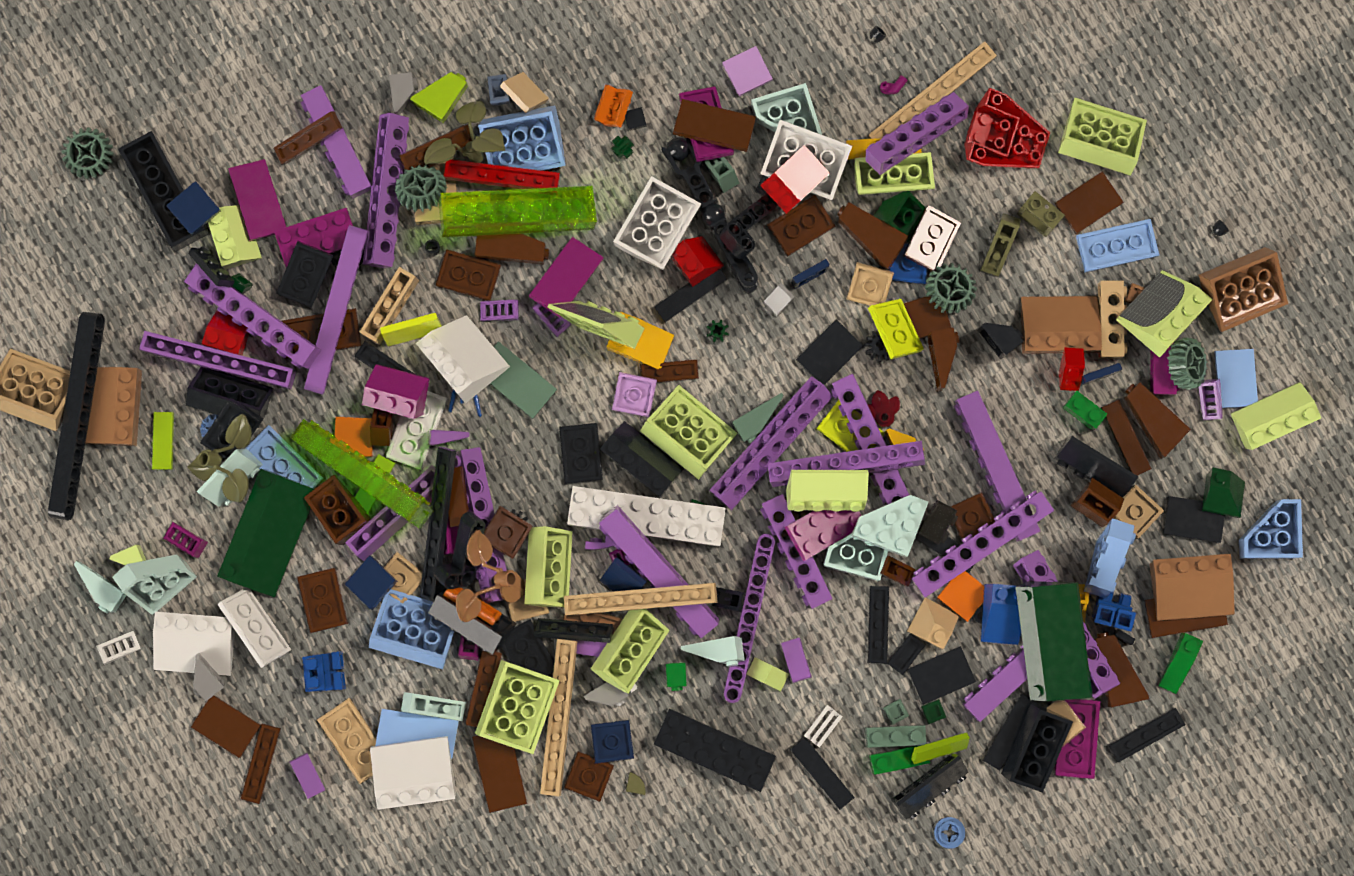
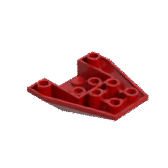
M989 88L975 108L964 143L966 160L987 167L1040 168L1050 132L1007 94Z

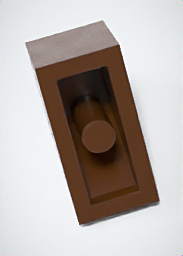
M374 408L370 425L371 445L390 446L393 434L394 413Z

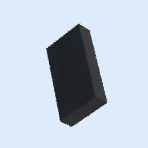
M910 633L887 664L903 675L926 644Z

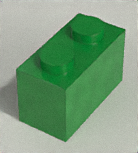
M1075 391L1062 407L1092 431L1097 429L1107 416L1105 411L1079 391Z
M666 663L667 687H671V691L683 690V686H687L686 663Z

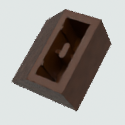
M1091 478L1070 506L1099 526L1104 527L1121 510L1124 499L1094 478Z

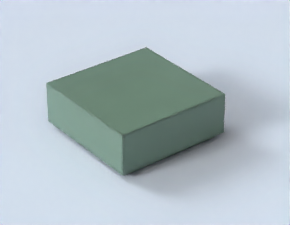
M901 699L883 707L892 725L909 716Z

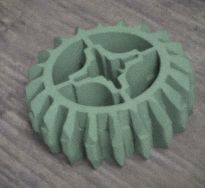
M87 127L86 132L80 128L79 134L73 131L74 137H67V140L70 142L63 143V146L67 149L62 150V154L66 155L62 160L67 162L65 167L67 169L71 168L70 172L72 174L77 173L79 178L84 175V178L89 179L90 174L93 178H96V172L103 175L102 168L109 170L106 163H113L108 158L114 156V153L110 151L113 149V145L109 144L111 140L108 137L105 138L103 132L99 133L98 129L92 131L90 127ZM94 139L93 141H90L88 144H80V142L84 140ZM99 145H101L102 148L100 159L97 157L96 154L97 150L99 149ZM75 148H77L79 151V155L77 157L78 160L76 162L74 160ZM82 148L86 151L91 152V155L94 156V158H92L90 155L88 156L84 154L85 152L82 150ZM90 161L95 162L90 167H82L83 164L86 165Z
M419 164L417 168L411 166V170L405 169L404 174H399V179L396 180L395 192L401 205L406 206L408 210L413 208L414 212L418 209L424 212V209L428 208L431 211L432 206L438 207V202L443 203V197H446L447 184L440 170L436 171L434 166L429 168L427 164L421 167Z
M946 263L942 264L941 267L937 266V272L931 271L930 277L926 279L928 283L925 286V289L928 290L926 296L932 297L929 303L935 302V309L940 306L941 313L946 309L949 314L953 310L956 314L960 310L964 311L967 309V306L972 304V300L976 297L974 293L977 291V288L973 286L976 280H970L973 275L966 274L967 268L961 270L960 264L956 268L953 263H950L949 266ZM944 276H952L950 280L939 279ZM951 297H962V299L958 301L950 300Z
M1182 338L1176 340L1171 345V350L1168 351L1169 357H1167L1169 360L1167 365L1169 366L1168 373L1171 374V380H1174V385H1177L1178 388L1186 390L1200 387L1201 383H1204L1205 372L1208 370L1204 347H1201V342H1198L1197 339Z

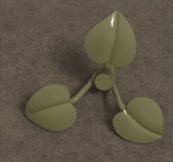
M482 101L470 102L462 106L456 113V119L459 123H468L472 141L466 144L465 150L457 144H452L449 138L436 140L428 147L425 153V164L446 162L453 158L456 149L464 157L468 156L470 162L475 163L483 161V152L505 151L503 135L498 129L484 130L475 139L472 122H481L486 115V107Z
M240 414L227 428L225 439L231 444L230 446L214 449L213 451L204 450L187 466L202 481H207L216 470L226 473L228 477L223 481V493L228 500L238 503L242 502L247 494L249 486L248 477L241 469H235L231 473L219 467L221 457L218 453L233 449L234 446L238 449H243L249 444L252 433L246 416Z

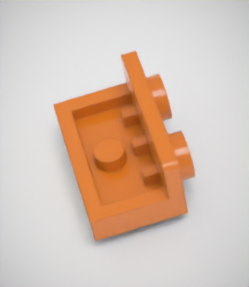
M605 85L594 120L608 127L621 128L633 92L628 89H616L610 85Z

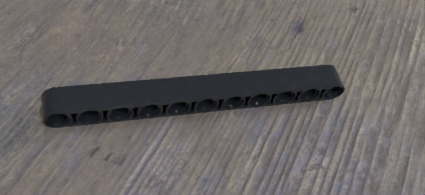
M82 312L78 321L48 506V515L54 519L69 521L74 516L105 325V318L100 313Z

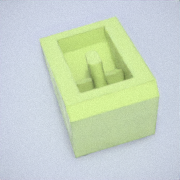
M134 545L110 556V560L123 565L146 560L140 545Z
M755 657L746 674L779 691L782 690L789 676L788 673Z

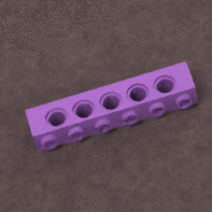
M954 92L944 96L939 102L930 105L921 114L915 115L907 123L898 126L892 133L886 134L878 142L869 145L866 149V162L880 175L965 120L968 117L969 105Z
M783 494L762 503L763 508L760 509L764 519L769 518L772 524L768 527L772 536L777 535L780 541L777 543L781 554L785 553L788 558L785 563L789 571L793 570L796 575L793 580L797 588L802 587L805 595L802 598L805 605H810L813 609L832 600L833 598L813 556L805 561L802 560L800 555L792 557L790 555V549L794 547L792 540H784L781 536L782 531L785 529L784 527L795 521L791 510L787 508V502ZM777 511L784 514V520L780 523L773 520V515ZM801 564L809 566V572L805 575L798 572V567ZM811 581L817 583V590L815 592H809L806 589L807 584Z

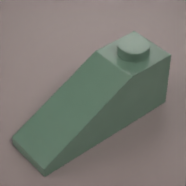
M725 157L702 161L723 193L739 184L735 170Z
M782 393L732 422L743 443L746 441L749 444L752 443L758 434L761 433L783 399L784 395Z

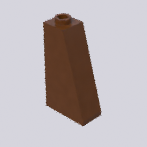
M848 202L846 207L842 206L837 214L840 216L838 223L884 270L889 271L905 245L908 236Z
M479 218L476 258L544 265L545 260H548L549 249L546 248L544 242L487 219Z
M1140 382L1136 385L1132 383L1125 391L1127 395L1124 397V400L1161 459L1165 458L1191 429Z
M1108 632L1097 634V638L1094 640L1120 682L1118 686L1105 693L1108 707L1112 708L1148 700L1149 695L1115 635H1109Z

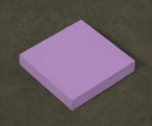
M756 46L722 62L739 97L773 81Z
M619 372L612 410L650 417L657 379Z

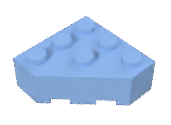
M1301 499L1275 501L1239 539V559L1303 558Z
M1111 519L1096 541L1084 588L1085 592L1107 598L1110 593L1114 592L1116 587L1115 581L1120 568L1123 569L1125 565V556L1129 545H1132L1135 540L1136 534L1133 533L1134 525Z

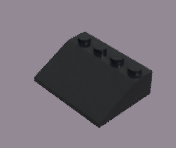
M951 753L893 797L891 801L906 820L908 818L912 820L920 814L919 810L922 807L928 808L935 802L934 798L939 794L944 796L951 790V785L955 782L959 784L967 778L965 775L968 773V770L961 757Z

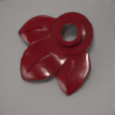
M877 390L872 397V404H868V407L878 425L890 427L895 421V414L900 410L901 404L898 396L888 399L885 393ZM884 414L888 415V419L886 421L882 420V416Z

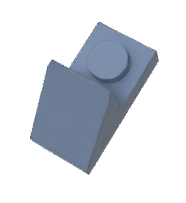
M506 74L487 77L490 104L492 106L509 104V95L500 87L502 82L507 80Z

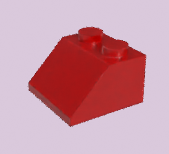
M703 236L681 241L671 256L692 287L724 266Z
M217 310L207 325L201 344L206 347L243 356L250 333L246 331L248 327L244 324L239 326L233 322V317L230 314L226 316Z

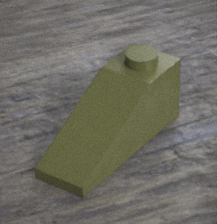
M1005 213L1002 214L981 271L999 277L1020 227L1021 219Z

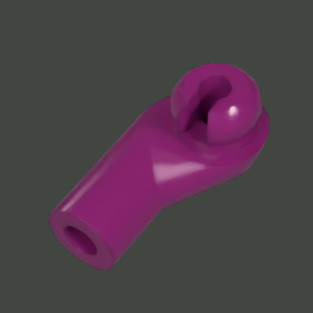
M900 75L895 83L882 82L880 90L885 95L897 94L908 80Z

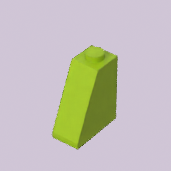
M450 72L413 95L410 100L413 105L444 124L467 89L468 84L463 75L459 73L455 75Z

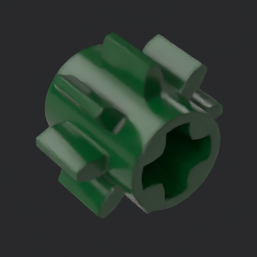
M625 135L622 138L617 136L612 140L614 146L611 147V150L618 158L621 159L624 156L627 159L633 154L631 148L634 147V144Z
M722 319L719 323H715L712 320V327H706L707 330L711 331L707 334V338L712 336L713 343L716 342V339H720L723 343V336H729V333L725 332L729 326H723ZM715 327L722 329L721 335L713 334Z

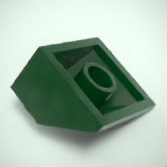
M904 191L883 201L874 217L908 236L907 242H909L926 207L910 191Z
M1212 467L1206 476L1202 511L1241 518L1245 481L1232 471Z

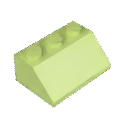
M239 205L220 207L221 212L213 217L208 224L221 266L227 270L262 259L257 240H249Z

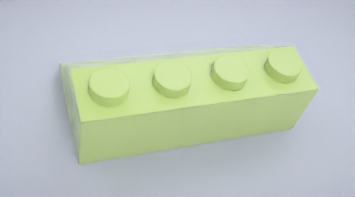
M931 152L912 154L881 175L866 162V157L855 158L854 176L858 195L935 189Z
M1301 382L1230 413L1244 447L1250 450L1321 419L1315 401Z
M791 470L786 487L787 508L794 511L832 510L837 512L851 510L857 512L864 510L868 496L869 472L868 470Z
M546 526L531 528L528 534L525 605L565 608L564 596H569L573 531Z
M647 609L629 610L612 635L611 642L606 644L591 670L604 681L629 694L670 630Z

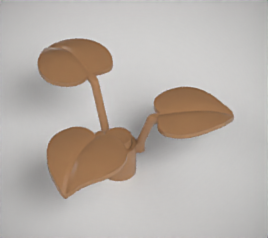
M476 530L470 537L467 544V556L472 565L479 566L482 564L483 567L497 572L493 578L495 585L473 593L471 589H463L458 593L456 609L462 622H469L479 614L481 601L476 597L480 594L500 589L502 598L508 603L516 602L525 595L526 584L513 570L503 571L502 568H496L486 563L491 559L493 549L489 539L480 530Z

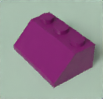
M376 364L365 385L362 405L416 419L424 415L430 378Z

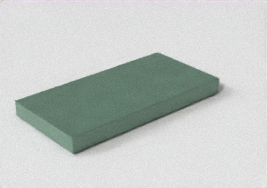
M498 341L494 348L508 363L510 368L490 384L534 419L557 389Z

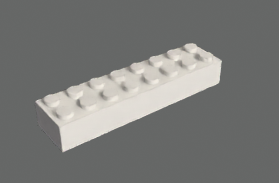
M577 486L572 487L567 521L569 526L600 530V519L618 504L646 537L716 547L721 545L726 510L724 507Z

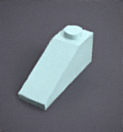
M76 561L74 566L94 601L99 604L98 608L107 614L109 611L115 613L127 595L118 586L82 562Z
M736 636L681 646L683 651L724 663L727 667L737 666L738 662L745 661L742 638Z
M404 692L401 712L463 721L466 702Z

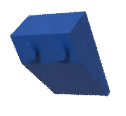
M985 584L981 642L1018 645L1021 636V625L1016 586Z

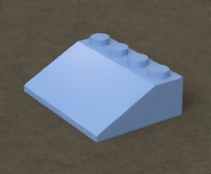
M555 105L534 109L527 113L523 111L483 119L478 125L480 134L484 130L495 128L500 130L503 135L505 151L485 152L488 164L533 170H546L566 165L560 123Z
M391 589L383 598L370 636L369 648L443 669L454 631L443 622L435 620L428 613L433 604L432 601ZM389 594L396 595L400 600H402L404 597L408 600L404 601V603H400L399 600L393 598Z

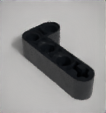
M766 193L732 219L720 231L721 241L736 258L744 259L753 251L756 244L748 231L770 215L778 207V204Z
M472 511L464 513L460 519L452 563L440 565L434 572L435 579L447 589L469 586L473 583L476 576L477 566L472 565L468 559L467 544L476 530H480L484 535L485 522Z

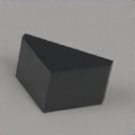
M716 587L717 603H712V606L742 612L746 593Z

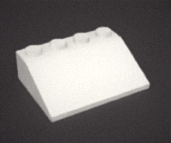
M780 120L761 174L769 177L805 145L830 172L811 193L832 200L852 146Z
M651 176L613 241L614 245L631 256L664 270L700 208L701 203Z
M467 315L430 331L416 343L465 404L510 368L508 363Z
M155 612L153 627L154 670L194 673L196 655L200 653L218 675L231 676L235 629L226 617Z
M448 736L370 747L374 791L378 810L455 799L456 786Z

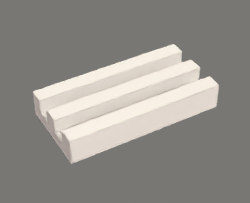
M826 705L804 736L820 748L843 716ZM826 712H831L814 736L811 737V732ZM835 715L837 718L834 720V722L831 724V726L828 728V730L825 732V734L822 736L819 742L816 741L817 737L820 735V733L823 731V729Z

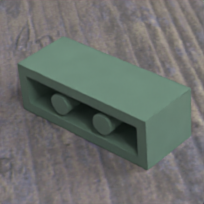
M925 725L865 727L866 747L868 748L926 744Z

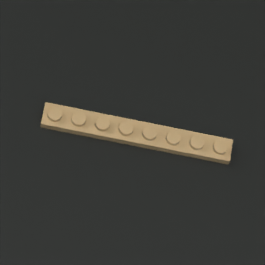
M983 42L871 132L868 138H883L886 134L892 133L901 124L907 123L915 115L924 112L930 105H934L944 96L950 95L995 59L997 55L986 42Z
M716 583L564 596L565 615L717 603Z
M557 639L553 678L560 681L549 709L540 794L561 796L578 642L574 640Z

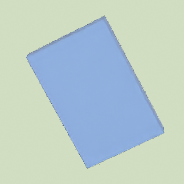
M1254 349L1215 351L1216 379H1220L1222 408L1246 407L1257 402Z

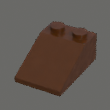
M954 327L931 331L927 336L937 392H941L946 386L957 343H959L958 332H954Z
M332 475L304 497L335 544L345 545L347 540L371 520L361 504L336 475Z

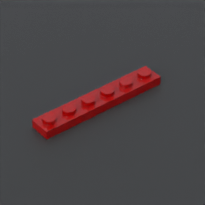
M448 160L445 165L444 177L445 180L557 193L560 173Z

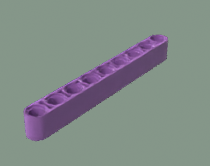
M351 225L347 229L316 346L321 351L309 368L304 390L324 394L336 351L335 347H337L368 230Z
M769 534L761 535L756 544L736 637H740L742 632H748L750 634V641L747 643L742 642L743 651L746 653L745 661L738 662L737 666L729 667L724 698L730 703L738 702L742 695L775 545L774 538ZM762 538H769L771 540L769 548L761 546L760 541ZM760 556L765 557L767 560V564L764 567H759L756 563L757 558ZM753 576H761L763 579L762 585H754L752 582ZM750 594L758 596L759 601L756 605L748 602ZM746 613L754 615L755 620L753 623L747 624L744 621ZM735 669L742 672V678L738 681L733 680L731 677V673ZM731 688L736 689L738 692V696L734 700L727 697V692Z

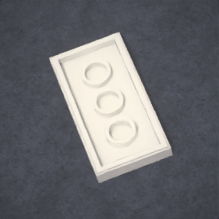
M427 391L424 415L416 419L400 415L386 458L422 470L431 445H428L429 431L437 430L448 398Z
M244 588L218 603V606L261 668L291 651V648L249 588Z

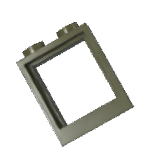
M1036 191L1033 192L1017 212V215L1045 237L1049 235L1065 216Z

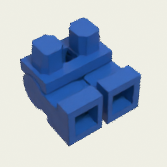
M1110 593L1107 598L1096 597L1092 612L1095 623L1107 626L1113 625L1115 628L1132 631L1136 612L1132 611L1133 608L1130 606L1131 595L1120 593L1118 602L1112 601L1113 593Z
M342 651L302 657L306 692L346 689L345 673L337 671V669H344Z

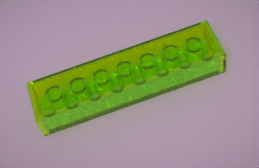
M593 186L440 193L438 200L442 237L594 230L597 223Z
M303 419L290 436L300 447L418 529L422 528L432 514L433 510L429 507L431 503L423 496L412 491L403 482H399L387 471H383L374 462L367 460L365 456L358 451H354L342 440H338L332 433L327 430L325 431L313 420L308 422Z

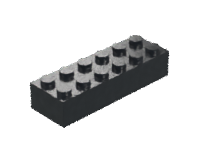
M152 131L118 148L167 242L175 252L209 234L204 225L191 235L166 206L181 194L185 187L158 137Z
M670 708L654 742V745L759 792L762 791L776 758V755Z

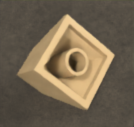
M925 597L907 632L943 650L954 630L959 615Z

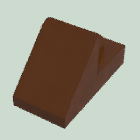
M887 555L880 574H882L881 577L909 587L915 569Z

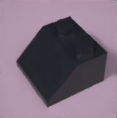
M984 323L977 330L1000 360L1024 342L1022 340V333L1012 326Z

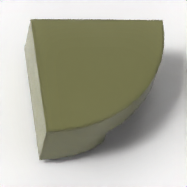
M630 772L626 792L645 795L644 782L638 775Z

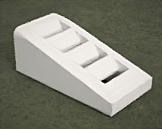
M134 631L97 645V650L104 665L141 649ZM129 637L133 645L132 648H129L126 640ZM120 641H123L125 651H122L119 644ZM115 644L118 654L114 653L111 645ZM108 647L111 654L110 657H107L104 648Z

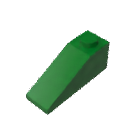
M1187 633L1180 634L1158 685L1159 687L1177 694L1199 653L1203 640Z
M922 745L869 754L874 775L930 763V761L913 763L911 759L915 747Z

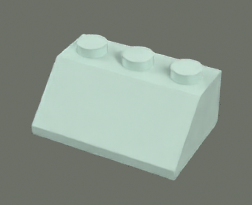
M236 449L220 467L231 473L235 469H241L246 473L249 480L259 474V468L263 464L248 449ZM216 470L197 491L201 496L218 507L229 506L233 502L225 497L222 490L223 481L228 475L219 470Z

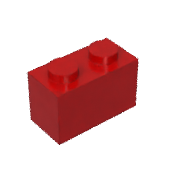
M1064 347L1059 368L1060 390L1079 391L1085 368L1084 348Z

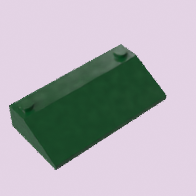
M261 468L217 577L275 598L311 510L304 497L312 492L314 488Z
M1028 581L1016 586L1030 700L1056 701L1093 697L1078 582Z

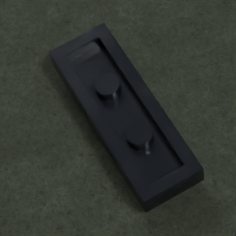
M191 247L188 254L216 286H233L235 281L229 275V272L220 265V262L210 254L208 249L204 247Z

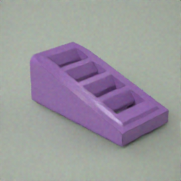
M498 300L480 302L481 321L519 320V301ZM502 305H505V315H501ZM509 305H512V315H509ZM486 306H490V316H486ZM494 306H497V316H494Z
M539 303L531 307L556 337L571 326V323L563 317H559L553 323H550L549 321L555 314L551 313L548 317H545L544 315L549 310L545 308L543 311H540L539 308L542 305ZM562 320L564 324L555 329L554 326Z
M1220 379L1204 380V383H1201V386L1198 387L1203 420L1222 419ZM1206 386H1213L1214 389L1206 390ZM1206 394H1214L1215 397L1206 398ZM1207 402H1215L1216 405H1207ZM1216 409L1217 413H1207V410Z
M430 430L428 445L433 446L469 437V433Z

